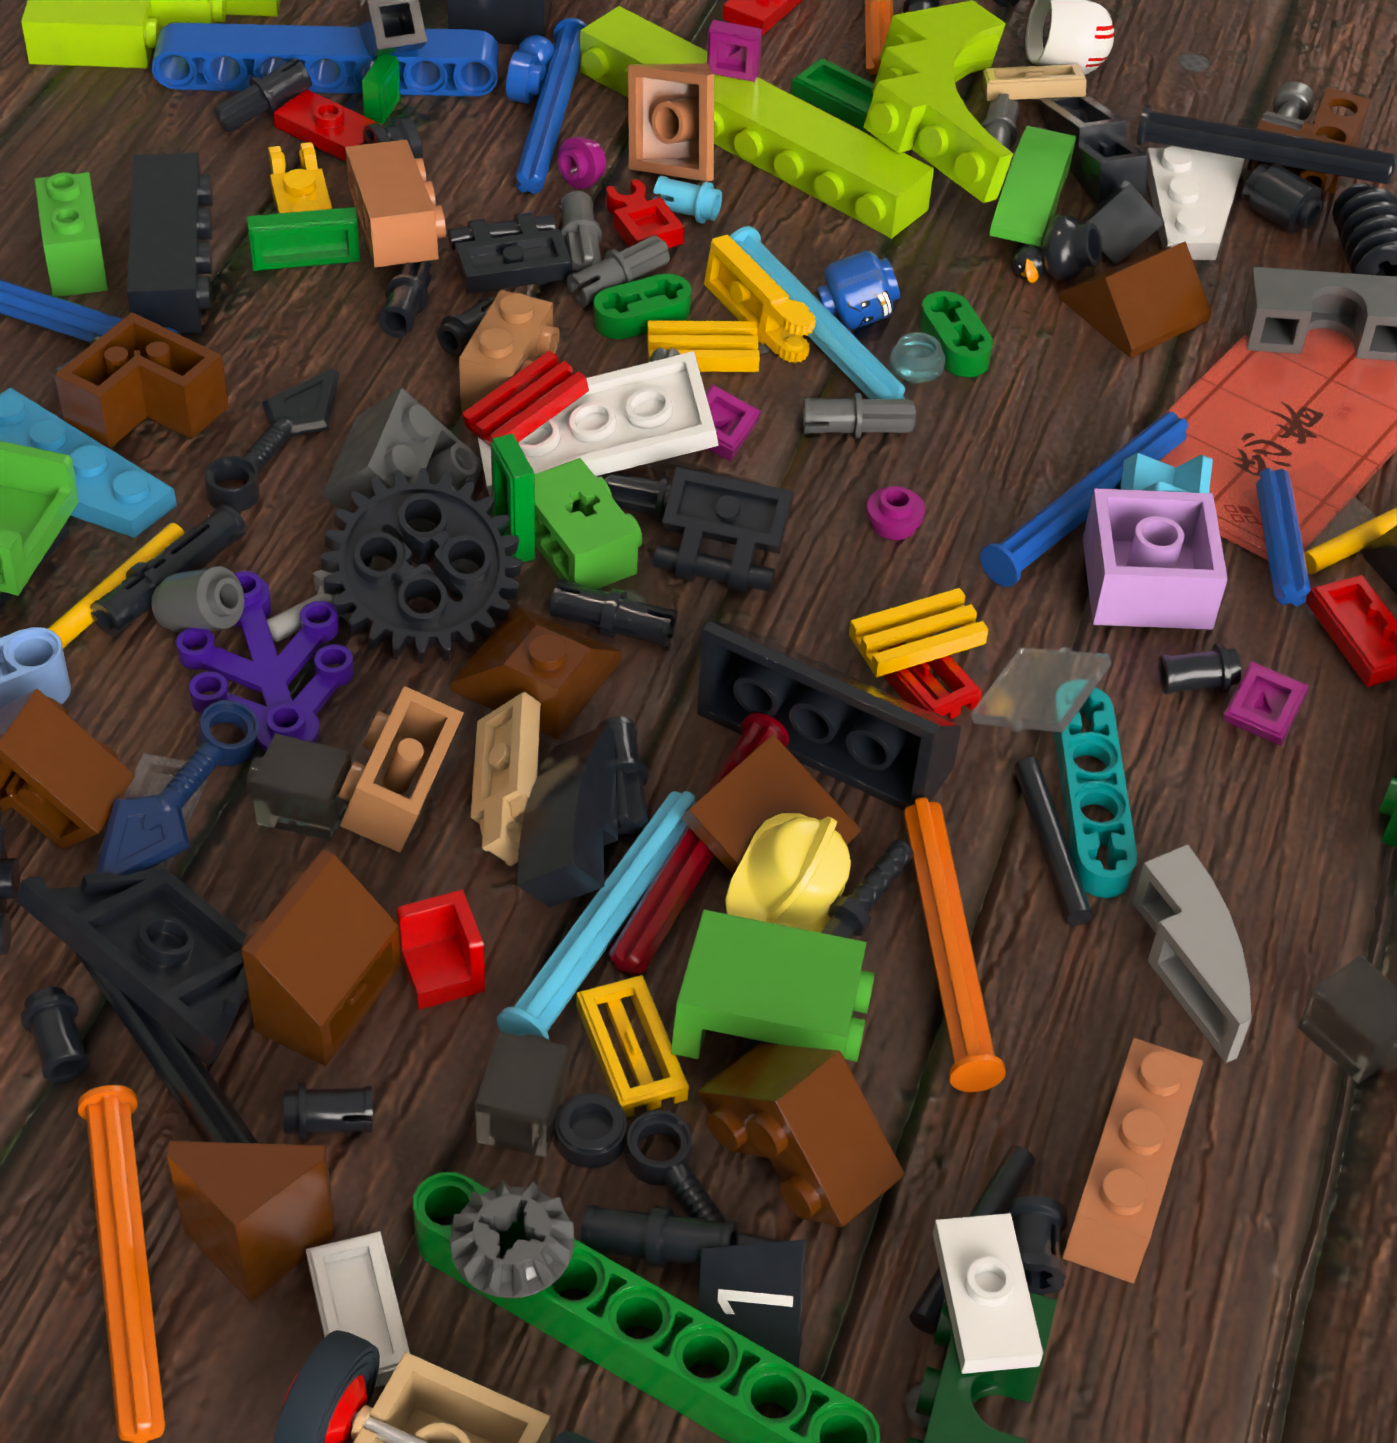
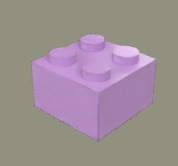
M1094 488L1083 535L1093 625L1213 630L1228 580L1213 493Z

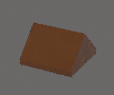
M1186 241L1139 255L1062 290L1060 295L1062 302L1129 358L1208 322L1212 313Z
M169 1141L167 1157L184 1233L249 1302L307 1258L306 1249L324 1245L334 1237L335 1216L325 1145Z

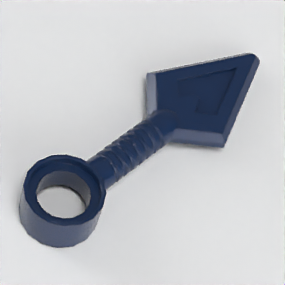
M222 700L212 703L204 710L200 718L196 735L198 749L160 794L114 799L96 873L110 872L117 875H129L135 871L148 870L190 848L181 809L217 765L234 766L243 763L250 757L259 731L258 720L251 709L236 701ZM218 723H231L243 731L245 738L235 744H225L215 739L209 729Z

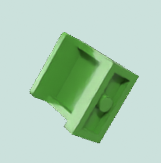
M0 441V592L19 596L79 503L73 460L69 455Z
M703 910L677 1000L671 1054L699 1059L706 1030L778 1045L839 1050L845 1060L858 1062L866 1020L854 1018L853 1012L867 1014L875 972L862 970L867 942Z

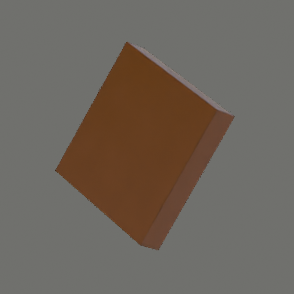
M774 734L681 817L732 875H734L753 835L765 820L778 814L800 813L818 820L832 817L837 821L835 830L840 833L846 845L862 831Z

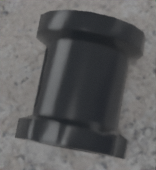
M1038 1195L1020 1196L1005 1202L1001 1208V1214L1011 1213L1029 1292L1044 1295L1062 1289L1066 1279V1266L1060 1261V1233L1068 1225L1067 1208L1052 1198Z

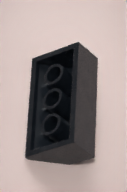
M709 621L703 628L698 715L741 735V723L747 715L752 713L768 715L785 727L790 739L786 748L800 763L905 811L906 807L914 805L917 798L927 797L928 801L931 802L954 769L961 726L944 719L936 713L928 712L888 694L879 687L866 684L833 669L826 663L813 660L778 644L768 637L760 636L738 625Z

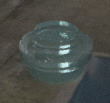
M914 332L906 334L899 339L898 344L891 351L890 366L898 376L913 383H922L936 379L942 374L945 367V355L940 342L935 337L926 333Z

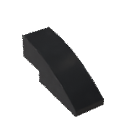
M1087 94L1084 97L1039 99V111L1047 130L1077 136L1069 170L1089 194L1098 202H1102L1124 181L1132 183L1141 195H1146L1148 155L1126 141V120Z
M608 725L555 746L542 763L527 801L518 849L517 886L549 908L605 887L603 846L618 840L616 766L614 765L615 735L614 730Z

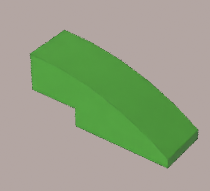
M1026 126L1008 171L989 236L1041 247L1047 226L1057 211L1060 192L1069 174L1077 136Z

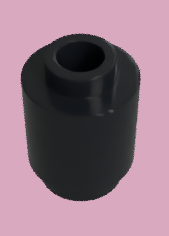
M1263 163L1259 165L1249 176L1242 193L1243 200L1249 203V207L1253 212L1292 234L1297 233L1302 228H1310L1318 219L1323 208V202L1320 200L1321 189L1318 186L1278 164L1269 166Z

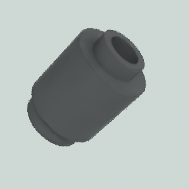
M220 566L172 574L156 587L152 596V611L156 620L161 626L177 634L188 628L207 629L209 631L230 628L239 621L244 609V592L240 581L233 572Z

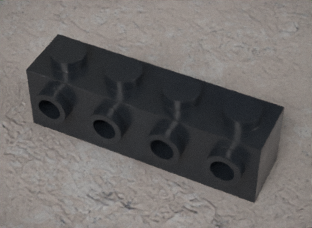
M198 153L133 155L127 279L130 313L133 312L164 328L175 329L178 334L202 332V310L212 309L210 277L203 276V274H212L210 241L203 240H213L210 209L213 206V188L211 174H201Z

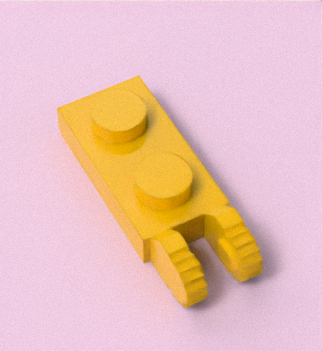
M312 142L300 143L299 158L303 169H294L287 173L285 172V156L281 152L280 146L268 147L272 173L270 174L271 189L277 214L332 209L322 168L318 169L316 153Z
M728 234L713 238L704 285L739 321H757L758 341L762 345L766 344L775 354H779V358H782L783 361L786 360L789 363L794 362L795 364L796 362L802 363L803 360L806 361L810 343H807V339H803V335L808 336V333H812V330H814L816 316L813 315V312H810L803 302L790 300L789 295Z

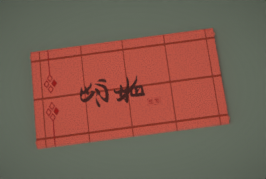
M1327 328L1307 331L1301 354L1247 350L1246 337L1244 335L1167 411L1174 412L1179 418H1185L1189 427L1185 430L1187 434L1186 440L1159 461L1173 467H1178L1199 455L1212 458L1213 464L1209 493H1213L1220 536L1268 561L1256 483L1260 480V472L1265 468L1270 467L1274 471L1283 468L1289 473L1305 552L1397 450V361L1356 358L1352 341L1343 333Z

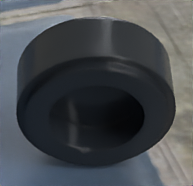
M583 1093L568 1099L559 1108L555 1118V1144L561 1156L568 1162L582 1168H599L612 1163L623 1152L627 1139V1118L622 1107L614 1099L599 1093Z

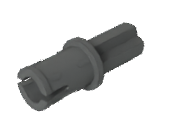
M1003 93L999 94L998 100L990 102L987 118L981 122V125L1009 150L1017 140L1018 130L1015 123L1019 104L1017 101L1010 100L1009 94Z
M572 191L561 199L560 212L562 214L563 226L560 231L572 260V270L578 273L601 261L599 244L602 240V230L599 223L594 220L591 197L582 191Z
M653 235L620 252L614 249L606 252L604 260L567 277L569 292L572 294L582 288V294L573 299L579 306L585 307L594 301L595 296L600 291L635 281L667 265L670 261L668 246L665 241Z
M855 393L853 398H803V408H805L802 409L803 434L853 433L854 438H861V432H910L916 423V408L914 401L910 399H862L861 393Z

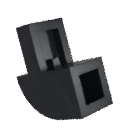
M356 0L358 6V13L356 14L358 27L364 46L371 57L422 49L427 43L419 0Z

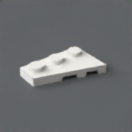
M1175 146L1148 148L1146 153L1148 155L1147 180L1154 211L1164 221V224L1158 228L1162 248L1186 241L1192 260H1216L1245 159Z

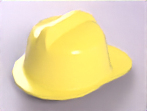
M781 813L765 820L753 835L746 852L731 878L725 898L727 914L821 933L830 920L828 915L830 905L838 896H842L851 867L848 847L840 833L835 830L837 821L832 817L818 820L800 813Z

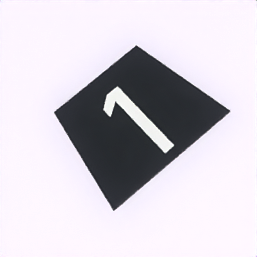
M806 1239L701 1248L698 1310L799 1368Z

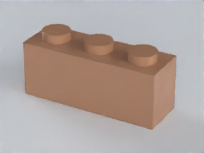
M407 139L345 147L349 193L353 206L356 209V215L374 267L439 259L437 238L446 237L443 209L441 205H436L432 181L426 180L423 159L414 158Z
M1133 1038L1063 1259L1134 1284L1152 1235L1203 1065L1202 1060Z

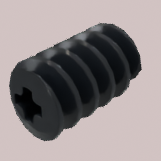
M1367 183L1353 184L1339 195L1332 209L1333 220L1337 227L1347 262L1350 265L1351 274L1397 277V197L1391 191L1378 189L1376 186Z

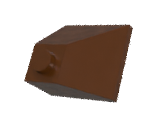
M516 605L509 613L507 619L498 626L451 682V691L492 710H496L519 694L526 692L541 703L539 731L559 740L620 663L622 651Z

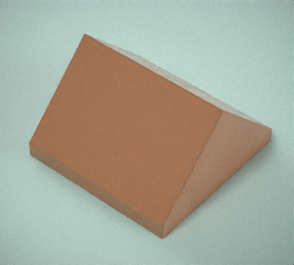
M707 63L628 65L629 169L706 182L714 180V73Z

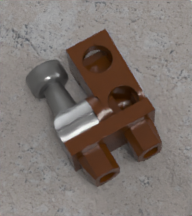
M1286 82L1279 87L1274 97V113L1268 111L1264 113L1257 129L1356 147L1360 140L1371 99L1327 88L1314 121L1310 123L1304 120L1309 117L1315 104L1313 91L1302 82ZM1335 106L1345 107L1354 112V115L1339 116L1330 111L1329 108ZM1249 160L1247 170H1251L1252 173L1264 162ZM1282 166L1321 189V197L1326 191L1335 193L1341 177Z

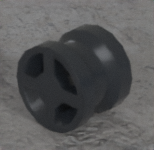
M406 114L392 118L390 124L385 126L374 123L364 127V145L407 139L414 158L423 159V149L419 133L413 121Z

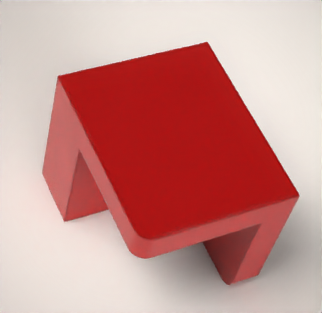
M463 889L397 908L396 918L399 926L401 962L419 1010L485 992L483 940Z

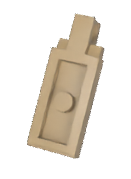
M526 692L519 694L477 721L471 818L480 824L483 836L482 849L486 852L490 851L506 861V864L509 866L518 862L523 815L532 787L537 779L541 703Z

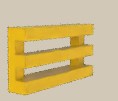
M648 321L647 323L648 362H650L651 355L656 349L668 350L672 347L677 349L680 354L694 351L700 372H759L760 353L758 350L757 321Z
M960 588L853 619L850 621L849 636L877 678L984 645L987 641L989 629L983 621L976 622V610L972 604L964 605L965 594ZM957 626L960 627V628H957V629H954V630H951V631H948V632H944V633H941V634H938V635H934V636L929 637V635L934 634V633H937V632H941V631H944V630H947V629H950V628H954V627H957ZM906 642L905 645L898 646L878 653V650Z
M643 975L577 992L576 1007L612 1099L622 1107L626 1118L634 1116L635 1107L645 1105L648 1112L661 1108V1100L672 1097L674 1104L688 1100L689 1086L676 1055L671 1054L672 1045ZM631 997L664 1079L653 1081L621 998ZM605 1004L637 1087H629L597 1005Z

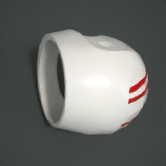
M1035 0L1029 15L1025 38L1026 54L1031 63L1037 66L1079 64L1085 75L1097 69L1106 60L1113 47L1114 26L1110 14L1103 6L1090 0ZM1051 9L1050 31L1045 48H1043L1044 22Z

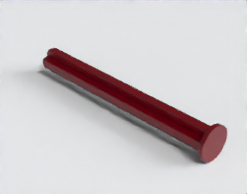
M752 713L747 715L741 723L742 736L707 793L773 734L787 747L790 739L785 727L776 719L765 714ZM686 825L609 951V955L613 960L612 966L620 973L626 972L636 977L645 972L714 857L710 849L688 825Z

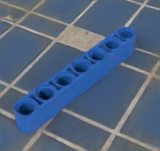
M172 23L163 27L158 34L152 62V73L161 85L175 90L243 91L250 87V78L256 76L260 79L280 68V66L291 59L297 58L298 62L304 65L311 78L312 87L308 90L314 93L363 94L362 80L375 62L372 60H376L378 56L371 57L368 54L359 27ZM425 29L427 43L422 49L388 54L397 56V60H399L401 95L482 96L491 92L497 84L499 47L494 37L485 31Z

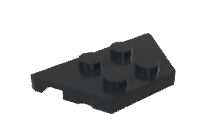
M167 869L135 871L129 875H117L110 872L84 874L80 887L48 889L43 876L29 877L22 880L16 899L18 904L209 1065L216 1061L248 991L244 961L241 955L242 944L246 937L244 932Z

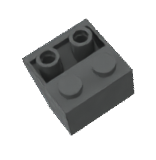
M400 388L356 416L322 495L338 509L353 513L350 507V494L356 491L370 499L371 479L375 477L389 489L394 485L396 470H400L408 484L416 483L420 468H426L430 484L438 485L441 477L446 472H450L452 477L451 489L459 491L469 481L475 483V488L483 463L467 445L463 444L425 407L420 405L403 388ZM424 518L413 519L407 523L412 529L419 532H429L436 528L433 522ZM388 528L382 530V532L389 533L393 537H397V535Z

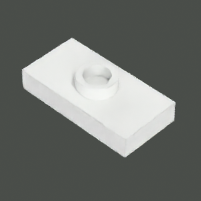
M1011 1213L936 1220L933 1237L961 1373L1038 1367L1043 1351Z

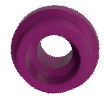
M581 136L568 138L562 143L558 153L560 172L566 182L576 189H585L593 186L604 174L606 167L604 152L600 145L592 139H586Z
M900 486L885 487L875 491L869 497L866 514L871 522L872 529L879 536L890 540H902L913 535L922 524L925 515V504L919 495L909 489Z

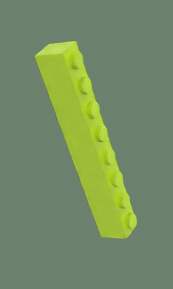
M621 6L616 7L580 30V73L627 98L628 65L707 63L706 50ZM714 74L715 145L891 239L928 211L934 173L933 167L903 152H895L882 141L758 77L755 82Z

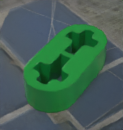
M658 274L606 288L600 291L594 298V328L600 335L607 338L626 339L647 333L648 321H685L691 311L692 288L690 283L678 275Z
M936 291L927 295L922 303L919 328L942 366L948 372L960 377H976L983 374L989 367L993 340L970 303L963 296L949 291Z

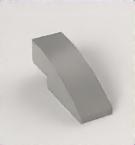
M1185 845L1144 862L1132 903L1156 933L1148 958L1149 964L1223 1061L1228 1063L1237 1059L1251 1022L1250 983L1243 948L1230 912L1210 874L1190 846Z

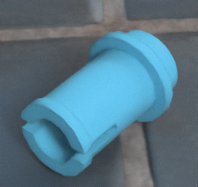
M660 176L653 192L661 194L660 197L672 212L694 216L697 223L703 224L706 220L715 221L720 212L722 192L719 189H714V185L711 182H704L700 186Z

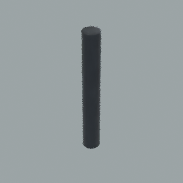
M1023 758L1015 764L1014 770L1066 921L1071 926L1083 925L1091 920L1093 913L1040 764L1036 758Z
M1016 1145L1009 1148L969 1217L1001 1214L1002 1206L1005 1202L1016 1196L1035 1163L1034 1156L1027 1149ZM940 1266L909 1315V1319L915 1327L930 1334L935 1333L937 1330L943 1302L946 1299Z

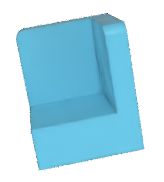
M1136 453L1124 460L1120 490L1209 493L1213 460L1207 456L1199 455L1178 467H1173Z

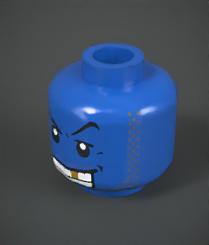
M869 250L829 263L824 271L826 285L816 288L819 301L848 330H854L889 317L893 312V301L900 299L896 277L888 258L879 260L878 256Z

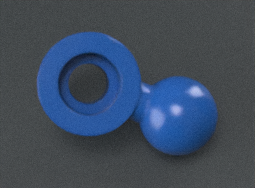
M540 35L529 36L520 43L518 50L513 53L506 80V95L509 101L530 104L535 95H540L550 59L555 49L551 41L546 37Z

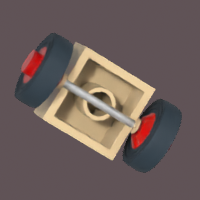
M335 1330L322 1339L293 1379L283 1402L282 1412L273 1443H351L353 1439L355 1440L353 1443H550V1416L407 1352L404 1353L375 1406L372 1408L369 1406L379 1371V1350L368 1340L350 1332ZM562 1431L552 1441V1443H596L593 1440L569 1431Z

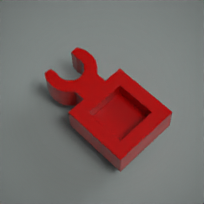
M631 180L630 195L619 194L613 186L606 187V208L610 214L614 215L613 227L628 247L653 235L665 241L668 248L684 244V226L661 197L649 201L646 200V187L640 180Z

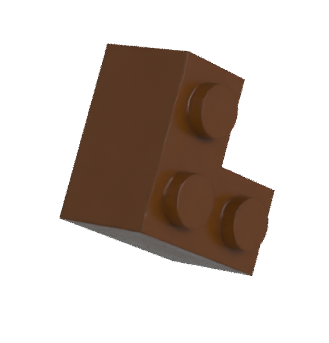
M133 312L54 374L63 420L109 449L147 417L193 439L229 408L222 355Z
M37 688L1 707L0 806L2 812L14 808L62 850L97 835L111 815L114 799H121L136 775L117 759L115 752L109 746L95 740L72 720L66 709L59 702L46 697Z
M759 1043L698 1091L710 1114L707 1117L708 1126L717 1141L730 1150V1152L769 1158L782 1181L779 1190L784 1202L801 1219L844 1227L905 1175L839 1050Z

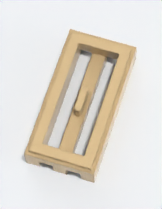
M1079 64L986 68V70H983V90L987 101H996L999 94L1003 93L1009 94L1010 100L1086 96V77Z

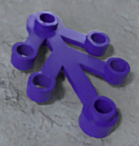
M241 571L234 573L240 581L244 592L243 613L234 626L242 628L252 661L216 647L214 636L207 629L188 628L182 631L176 639L180 663L189 669L209 671L196 675L189 683L192 707L198 713L203 714L204 710L212 703L222 700L236 701L244 704L254 712L258 720L259 731L256 741L270 758L279 762L301 760L312 751L319 738L320 728L316 714L338 687L347 684L354 675L352 653L348 648L333 644L318 650L323 642L332 640L339 631L337 611L333 610L332 604L325 601H314L305 605L300 611L301 629L278 656L266 620L272 611L270 590L267 583L253 572ZM319 620L326 621V622H323V623H313V622L319 621ZM193 647H203L199 650H189ZM317 651L314 657L316 675L292 701L288 685ZM331 664H339V665H341V666L335 667V668L327 667V666H329V665H331ZM226 679L262 693L266 706L229 693ZM208 691L217 692L212 695H202L203 693Z

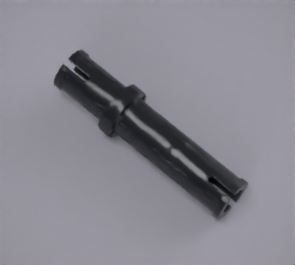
M226 504L219 505L204 520L180 536L155 558L147 563L138 562L126 572V579L120 585L91 604L90 609L93 611L91 616L94 622L106 634L118 636L140 615L152 609L153 593L165 578L175 573L203 568L220 552L241 539L246 534V531L243 529L246 526L242 517L231 506Z

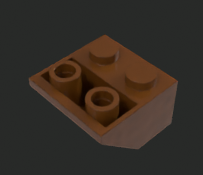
M324 849L306 871L300 870L292 876L284 890L281 902L266 920H259L250 928L241 949L255 1032L324 1066H327L402 966L398 924L336 855Z

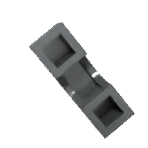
M1266 267L1252 268L1243 305L1246 348L1248 351L1301 354L1307 331L1325 328L1338 331L1347 336L1354 345L1356 358L1397 361V277Z

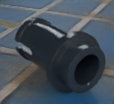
M486 296L460 315L450 314L443 318L441 327L437 331V338L445 352L452 356H461L488 310L485 311V309L492 305L494 298Z
M1214 644L1212 651L1174 656L1161 655L1159 657V680L1164 694L1216 687L1219 692L1223 693L1228 692L1231 685H1239L1241 681L1239 654L1235 648L1226 649L1223 644Z
M47 987L33 992L24 1002L25 1009L21 1013V1023L26 1031L33 1033L42 1064V1074L44 1078L48 1077L50 1082L61 1083L73 1080L85 1073L90 1063L88 1055L85 1054L75 1022L79 1011L78 1004L73 997L67 995L66 991L59 987Z
M298 1082V1090L283 1091L284 1134H298L299 1141H306V1133L363 1131L365 1133H372V1086H364V1088L306 1089V1082Z

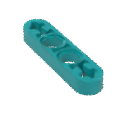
M1074 685L1063 690L1059 695L1053 718V732L1069 848L1084 891L1096 897H1117L1126 892L1131 884L1137 864V850L1114 706L1110 697L1102 690L1089 685ZM1079 712L1085 713L1086 719L1092 721L1089 732L1081 733L1082 721ZM1085 755L1093 756L1100 759L1105 764L1106 769L1100 772L1085 771L1075 764L1074 759ZM1092 804L1100 805L1107 808L1113 814L1114 819L1108 822L1092 821L1082 813L1081 808ZM1107 845V865L1110 869L1114 870L1103 869L1101 861L1096 860L1099 846Z

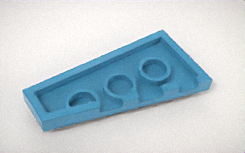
M8 388L0 394V441L66 454L72 458L79 503L70 516L135 538L177 506L175 491L172 487L14 389Z

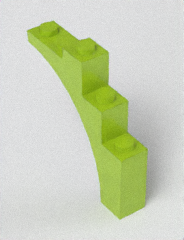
M28 0L21 23L29 64L148 68L153 48L156 47L158 34L166 25L172 23H225L226 15L278 17L281 0Z
M973 0L893 15L879 59L881 64L872 89L873 97L863 128L897 153L913 150L982 203L997 200L1013 153L990 135L968 111L957 92L955 83L968 74L992 66L1006 23Z

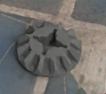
M502 1179L495 1190L482 1195L473 1191L468 1205L460 1214H454L450 1238L452 1259L460 1275L470 1285L483 1293L501 1298L530 1296L551 1286L568 1267L574 1249V1225L566 1215L560 1197L551 1199L541 1193L534 1181L527 1188L510 1187ZM518 1218H523L525 1237L530 1242L517 1240L512 1249H507L504 1258L501 1259L499 1233L494 1230L507 1231L511 1227L512 1222H517Z

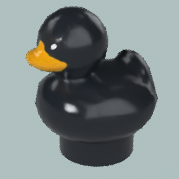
M1056 215L1047 226L1043 249L1030 244L1019 247L1014 252L1011 260L1012 269L1016 276L1026 279L1030 283L1036 282L1045 271L1058 281L1073 280L1084 271L1085 267L1098 266L1102 258L1100 231L1094 223L1082 224L1072 216Z

